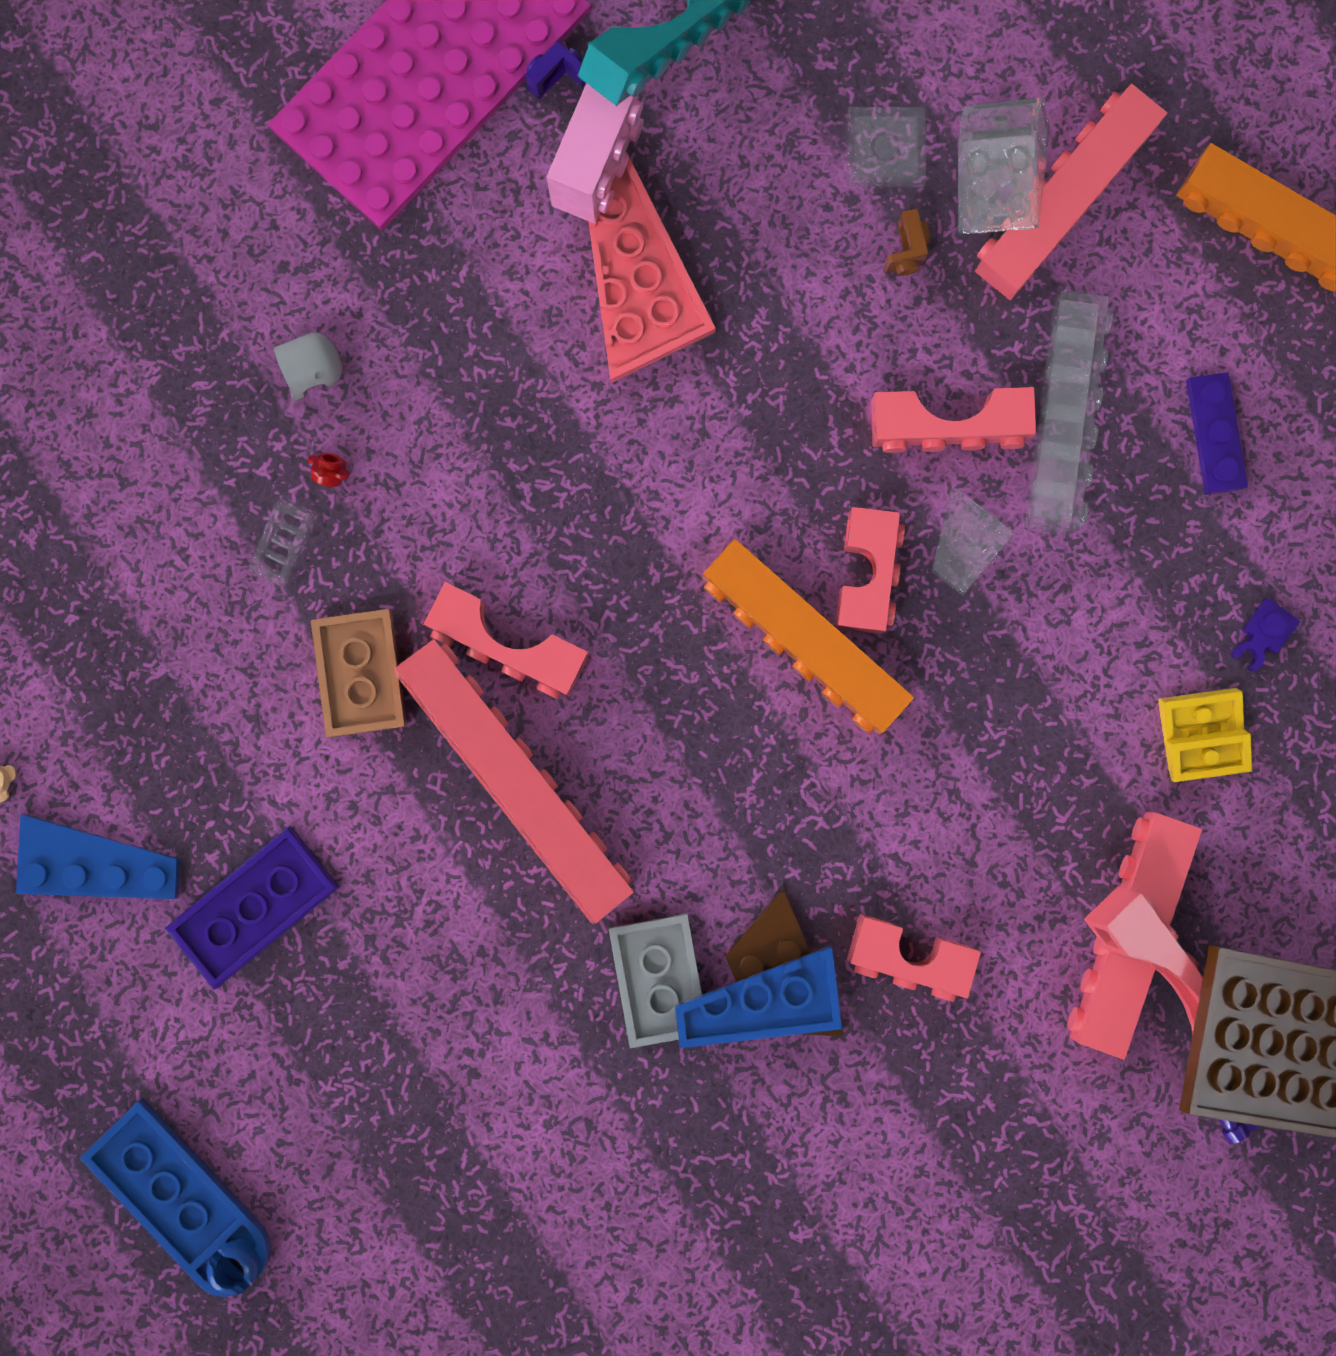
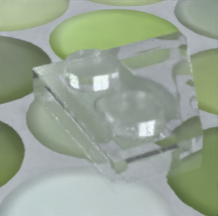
M954 487L950 491L932 572L964 596L1012 539L1014 532Z

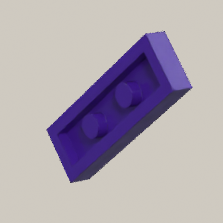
M1229 372L1187 379L1186 385L1205 495L1247 488L1248 484Z

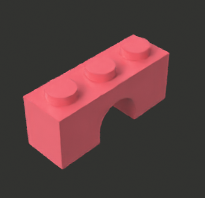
M852 507L849 511L844 551L859 553L865 556L872 565L873 575L870 583L863 587L842 586L840 588L835 622L837 629L882 634L886 631L887 625L893 626L896 603L890 602L891 586H898L900 576V563H894L896 547L902 548L905 534V525L899 524L900 513Z
M864 914L859 915L847 960L855 965L854 972L876 979L879 972L894 976L893 984L911 990H916L917 984L933 988L931 995L952 1002L955 1001L956 995L968 999L981 951L974 947L936 936L933 949L928 957L918 962L906 961L901 956L899 950V941L903 931L902 927Z

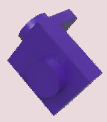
M557 41L544 55H537L528 65L527 73L525 74L528 90L540 100L565 73L583 88L586 82L578 77L584 60L583 57L573 48L567 50Z

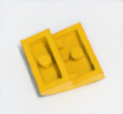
M1231 688L1158 698L1168 769L1173 782L1252 772L1251 734L1244 730L1243 694L1241 690Z

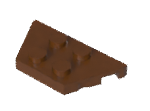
M784 890L774 897L772 902L754 920L742 937L725 954L736 982L810 954ZM842 1029L806 1033V1035L834 1037L845 1035Z

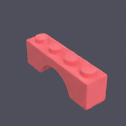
M1034 387L994 388L988 395L981 412L962 421H948L934 416L921 404L915 391L875 392L871 399L873 447H883V452L885 453L904 452L907 450L906 446L922 445V451L925 452L945 450L946 444H961L962 450L969 451L984 449L985 443H1000L1001 449L1022 448L1025 446L1024 442L1030 441L1036 435Z
M444 582L423 624L433 630L430 635L431 638L443 644L445 643L449 647H452L454 641H457L468 647L466 655L486 665L490 658L504 664L501 670L502 673L521 682L526 675L539 682L537 690L555 699H558L560 693L570 696L590 655L587 651L553 634L532 648L512 649L497 643L487 629L484 617L485 603L481 599Z

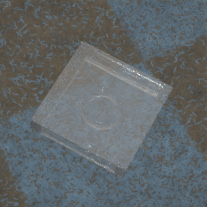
M848 107L847 187L924 188L926 184L925 107Z

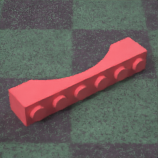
M1117 886L1084 920L1107 950L1130 958L1141 959L1161 973L1172 985L1182 1001L1193 1034L1203 976L1199 972L1201 969L1200 964L1192 955L1181 948L1176 941L1178 939L1176 931L1159 918L1154 911L1156 908L1154 901L1141 890L1133 891Z

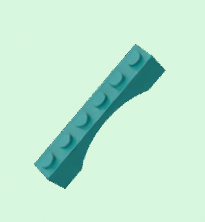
M686 0L687 9L685 12L668 22L654 26L634 28L612 26L589 43L578 77L617 106L630 95L632 97L639 95L646 83L652 78L658 80L672 62H681L694 45L700 47L713 30L717 29L720 31L723 29L730 17L735 13L741 15L751 0Z

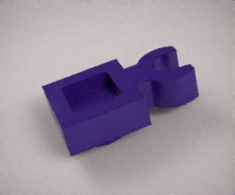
M1270 598L1264 599L1241 630L1250 638L1247 642L1236 645L1231 652V657L1237 659L1245 650H1248L1253 655V661L1247 669L1250 671L1258 670L1265 661L1264 651L1267 649L1272 654L1278 653L1301 621Z

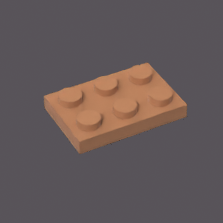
M384 609L311 620L326 738L407 727L402 684L394 674L395 667L399 665L392 610Z

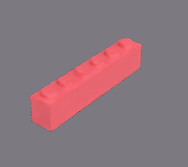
M1132 83L1122 95L1116 91L1111 95L1100 109V112L1104 114L1097 124L1089 121L1075 139L1079 146L1072 154L1065 150L1051 167V170L1055 172L1047 183L1043 179L1038 181L1026 197L1030 201L1029 205L1023 212L1016 208L1001 226L1006 231L1001 238L996 241L991 237L977 254L981 262L975 272L1010 301L1168 114V112Z
M1145 812L1144 818L1139 817L1132 830V840L1136 841L1131 856L1126 855L1120 865L1119 877L1123 878L1120 887L1133 891L1141 890L1146 893L1156 905L1154 909L1156 914L1162 921L1170 925L1202 829L1159 813ZM1096 937L1093 952L1097 954L1093 969H1087L1083 975L1080 990L1084 992L1080 1007H1074L1070 1013L1067 1024L1068 1030H1071L1069 1038L1081 1045L1125 1060L1155 969L1141 959L1130 958L1107 950L1098 937Z

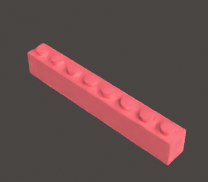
M435 639L431 640L395 667L394 674L590 923H598L634 893L628 885L632 882L631 877L619 863H616L614 866L603 854L607 851V847L599 836L593 831L588 835L579 823L583 817L577 808L569 800L563 803L554 792L558 785L545 769L539 772L529 759L533 757V754L524 741L519 737L513 740L505 729L509 724L502 713L495 706L489 709L480 698L484 694L482 688L471 675L465 678L455 665L459 663V660L449 646L445 643L439 646Z

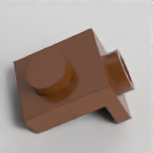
M918 209L901 213L897 226L903 252L888 255L884 264L885 274L896 271L897 276L910 275L920 270L919 266L924 264L929 254L926 244L930 243V234L927 222L925 220L920 221Z

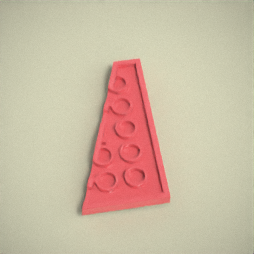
M628 158L622 177L615 176L610 187L614 194L608 211L606 213L600 212L595 224L588 221L611 383L715 333L716 330L630 158Z

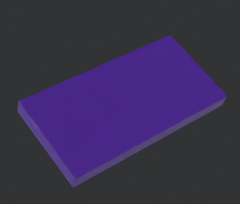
M288 826L166 926L165 929L213 990H215L332 895L340 886L295 830Z

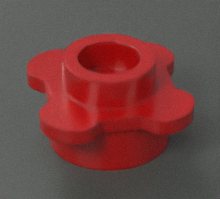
M321 453L320 455H310L308 457V463L312 464L310 471L311 479L317 484L326 487H337L342 484L343 480L350 477V472L345 469L347 462L338 455Z

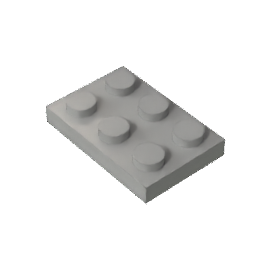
M687 913L609 927L630 1048L679 1040L675 1005L702 995Z

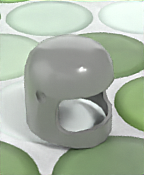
M311 332L274 347L277 362L291 390L294 402L306 398L305 391L319 384H325L330 388L342 376L343 366L339 352L334 343L324 334Z

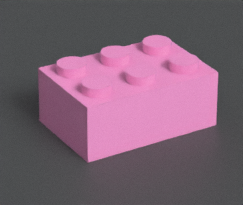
M586 83L546 177L552 207L594 224L600 212L606 213L608 211L614 194L610 187L615 176L622 177L629 155L625 154L629 142H636L643 127L644 119L640 118L643 102L639 101V95L636 97L630 95L616 106Z

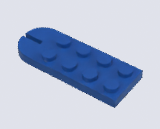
M144 1098L131 1107L79 1158L205 1292L221 1297L242 1294L266 1268L270 1258L271 1243L264 1226ZM234 1259L240 1262L243 1269L235 1262Z

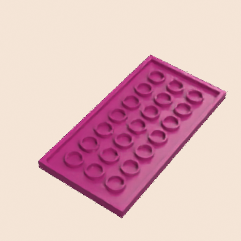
M386 0L267 125L271 131L376 227L383 231L526 80L525 74L530 62L537 55H544L557 41L561 43L591 12V5L586 0Z

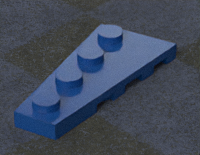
M20 814L16 894L177 899L179 897L180 858L115 841L111 838L77 830L59 823L49 822L31 815Z
M828 946L676 1004L675 1011L680 1048L842 1029L832 947Z

